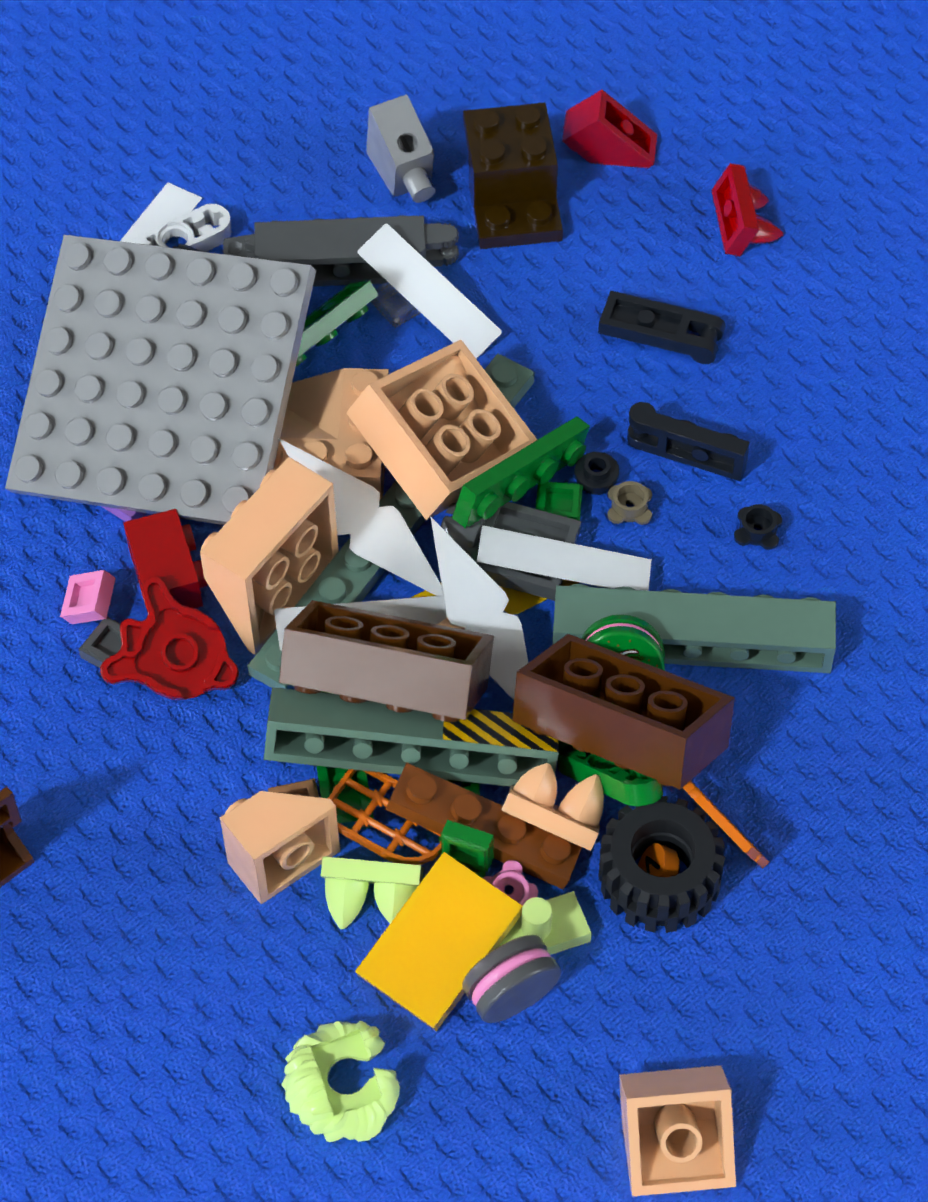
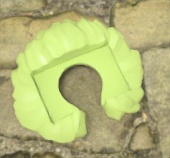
M337 1021L319 1025L317 1032L300 1038L293 1045V1050L285 1058L288 1063L284 1069L285 1077L281 1085L286 1090L285 1100L290 1103V1112L298 1114L301 1123L310 1126L313 1134H324L327 1142H334L343 1137L362 1142L375 1137L381 1132L387 1117L395 1109L399 1098L400 1086L394 1070L373 1068L375 1076L370 1078L361 1090L349 1095L337 1093L328 1083V1073L336 1062L343 1059L370 1061L384 1048L385 1042L379 1037V1029L363 1021L357 1023Z

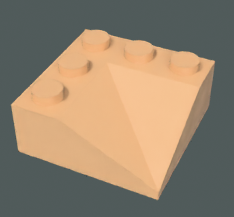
M462 340L368 384L346 412L425 520L448 509L452 503H457L462 486L537 440Z
M343 368L293 382L280 439L373 486L380 492V499L383 497L385 465L346 412L368 384L388 375L389 369ZM280 441L274 469H277L288 458V454Z
M288 456L277 469L270 470L264 476L260 488L248 500L241 501L232 512L230 520L219 532L211 533L201 547L200 556L204 578L247 650L254 655L258 653L277 629L274 610L295 607L339 552L333 483Z

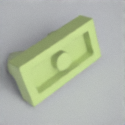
M322 856L321 877L325 879V897L331 916L340 929L347 928L359 914L366 900L369 883L374 884V897L378 909L385 919L391 923L423 880L424 868L421 865Z

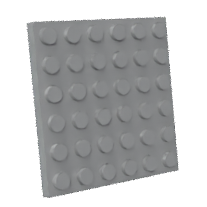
M63 235L5 489L17 494L148 514H157L177 509L178 516L181 519L225 525L230 520L235 507L241 501L248 500L260 488L264 476L274 469L279 438L284 423L316 270L311 265Z

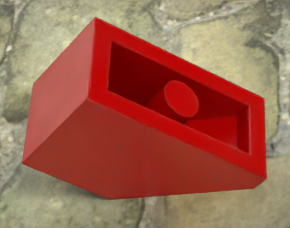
M600 90L566 111L562 141L572 151L578 153L592 164L649 168L654 165L657 134L604 90Z

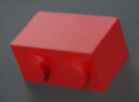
M177 509L123 522L129 552L140 589L142 583L147 578L158 576L165 581L170 593L180 604L191 608L203 606L200 588L207 587L208 583L204 578L201 560L193 562L190 551L196 550L190 524L181 525Z

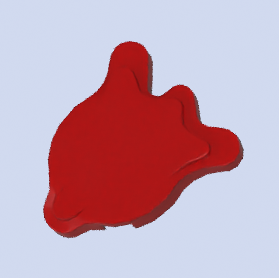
M152 576L147 578L142 583L141 593L148 616L143 621L131 618L122 621L120 625L121 649L118 653L104 660L100 666L103 680L113 685L125 682L140 683L147 686L154 693L171 700L193 699L212 690H228L232 688L239 678V670L235 662L229 657L225 639L216 622L198 609L184 606L176 601L161 577Z

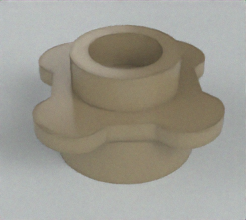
M626 481L609 489L608 498L612 501V508L608 510L607 516L612 523L620 524L625 521L644 525L651 521L652 512L648 509V502L652 499V491L648 487L638 482ZM626 504H633L634 506L627 507Z

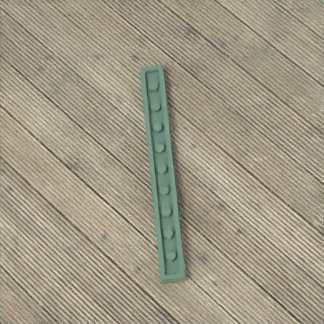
M497 354L485 368L486 373L513 408L534 383V371L500 354ZM395 481L380 499L379 507L394 506L401 513L414 536L425 522V518L399 483ZM349 538L295 607L307 606L312 600L330 604L362 602L386 570L356 555L349 548ZM277 629L247 665L248 674L271 688L293 689V685L279 683L282 651L279 647Z

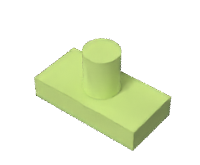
M572 891L548 900L539 897L527 900L522 907L521 917L500 946L521 936L537 935L546 945L547 952L552 955L591 942L592 933L576 895Z

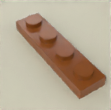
M407 762L385 809L438 834L442 833L447 820L494 835V859L503 863L508 860L517 861L521 864L523 872L564 890L570 880L582 849L577 844L502 811L503 806Z

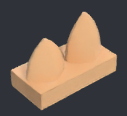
M549 763L530 769L518 780L515 786H511L504 801L502 811L585 849L592 850L599 834V823L604 805L603 786L599 775H592L576 784L566 794L559 806L555 805L557 781L552 766Z

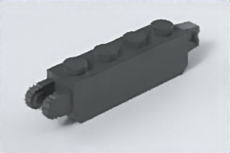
M424 215L255 222V234L224 238L223 254L311 265L316 270L313 287L348 285L363 281H371L372 284H387L389 282L358 254V250L384 224H388L432 266H443V264L447 266L448 264L456 263L459 256V249L456 246L459 232L451 224H424Z

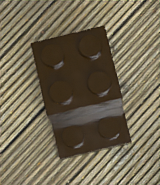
M546 102L463 111V124L469 153V191L479 249L562 241L563 229L557 203L558 163Z

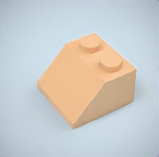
M259 791L249 799L243 798L234 802L226 810L225 814L220 817L227 862L261 905L322 864V856L333 857L340 852L336 805L328 798Z
M721 1065L619 1074L622 1126L632 1197L736 1187L731 1088Z

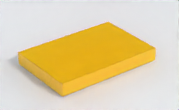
M443 852L355 972L359 977L437 1032L464 995L462 982L467 973L483 957L500 946L521 917L523 906Z

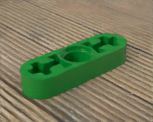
M559 741L557 765L560 773L578 782L592 775H599L603 786V793L629 806H646L662 798L663 787L656 779L631 769L620 768L614 762L589 752L578 751L572 745Z

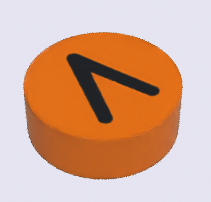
M658 843L650 845L644 851L638 863V866L643 871L657 877L678 875L680 865L677 852L670 847Z

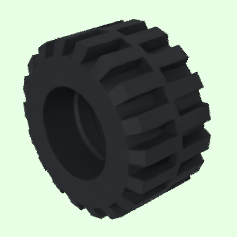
M662 796L660 800L653 804L636 806L635 809H631L626 805L619 810L618 820L612 818L606 827V835L602 837L599 881H602L601 892L604 900L611 899L610 909L616 915L625 912V922L633 927L639 921L645 923V931L655 932L656 926H665L666 933L677 931V924L681 922L688 928L696 924L697 914L705 917L711 910L712 901L716 902L725 860V856H723L725 849L723 837H717L719 828L713 820L705 822L706 812L698 806L693 811L688 809V801L678 798L676 804L667 802V796ZM658 843L674 849L679 859L687 866V869L672 877H657L643 871L636 864L635 860L642 856L650 845Z

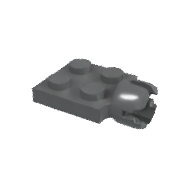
M508 502L498 508L496 513L489 519L484 520L482 518L466 529L452 518L453 516H445L443 518L441 527L499 586L555 601L556 585L561 586L563 579L477 562L482 525L576 544L580 533L581 521ZM452 503L445 513L454 514L457 503Z

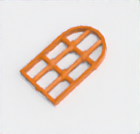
M348 769L340 782L334 786L332 793L328 797L337 808L358 819L351 829L338 823V832L380 855L383 859L394 863L422 865L434 860L442 852L441 841L431 851L405 836L412 825L418 826V824L406 820L400 830L397 828L393 830L370 817L378 805L380 807L383 805L387 807L389 799L384 796L390 787L395 788L398 780L385 773L364 771L384 782L379 791L376 789L372 791L352 780L351 778L357 770ZM346 785L372 799L365 810H357L337 799ZM363 825L366 827L370 825L390 836L393 840L385 849L361 836L358 832ZM429 830V831H431L432 833H434V834H436V835H438V836L441 837V834H438V833H436V832H434V831H432V830ZM398 845H406L422 854V856L403 857L393 852Z
M691 780L683 787L695 802L762 869L769 863L761 852Z

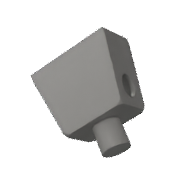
M406 94L369 107L366 152L389 191L394 196H400L409 192L411 198L416 203L430 199L436 191L431 182L434 152L408 95Z

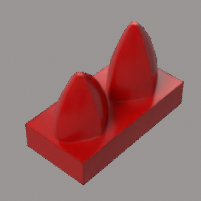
M730 163L711 192L725 254L741 256L749 243L762 244L772 242L783 236V232L772 222L756 214L755 210L764 207L769 199L758 188L748 182L745 166Z

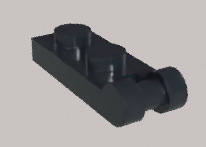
M610 290L599 321L598 333L690 355L698 363L711 364L714 362L718 351L716 341L722 338L726 324L723 319L715 315ZM688 332H697L700 336L688 334Z
M638 402L631 406L629 411L630 426L628 427L627 440L631 447L741 481L747 465L750 442L739 439L729 433H719L697 426L687 420H677L658 414L655 408L647 402Z

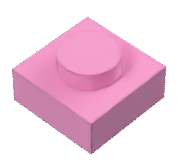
M105 570L70 576L60 617L72 625L107 619L116 578Z

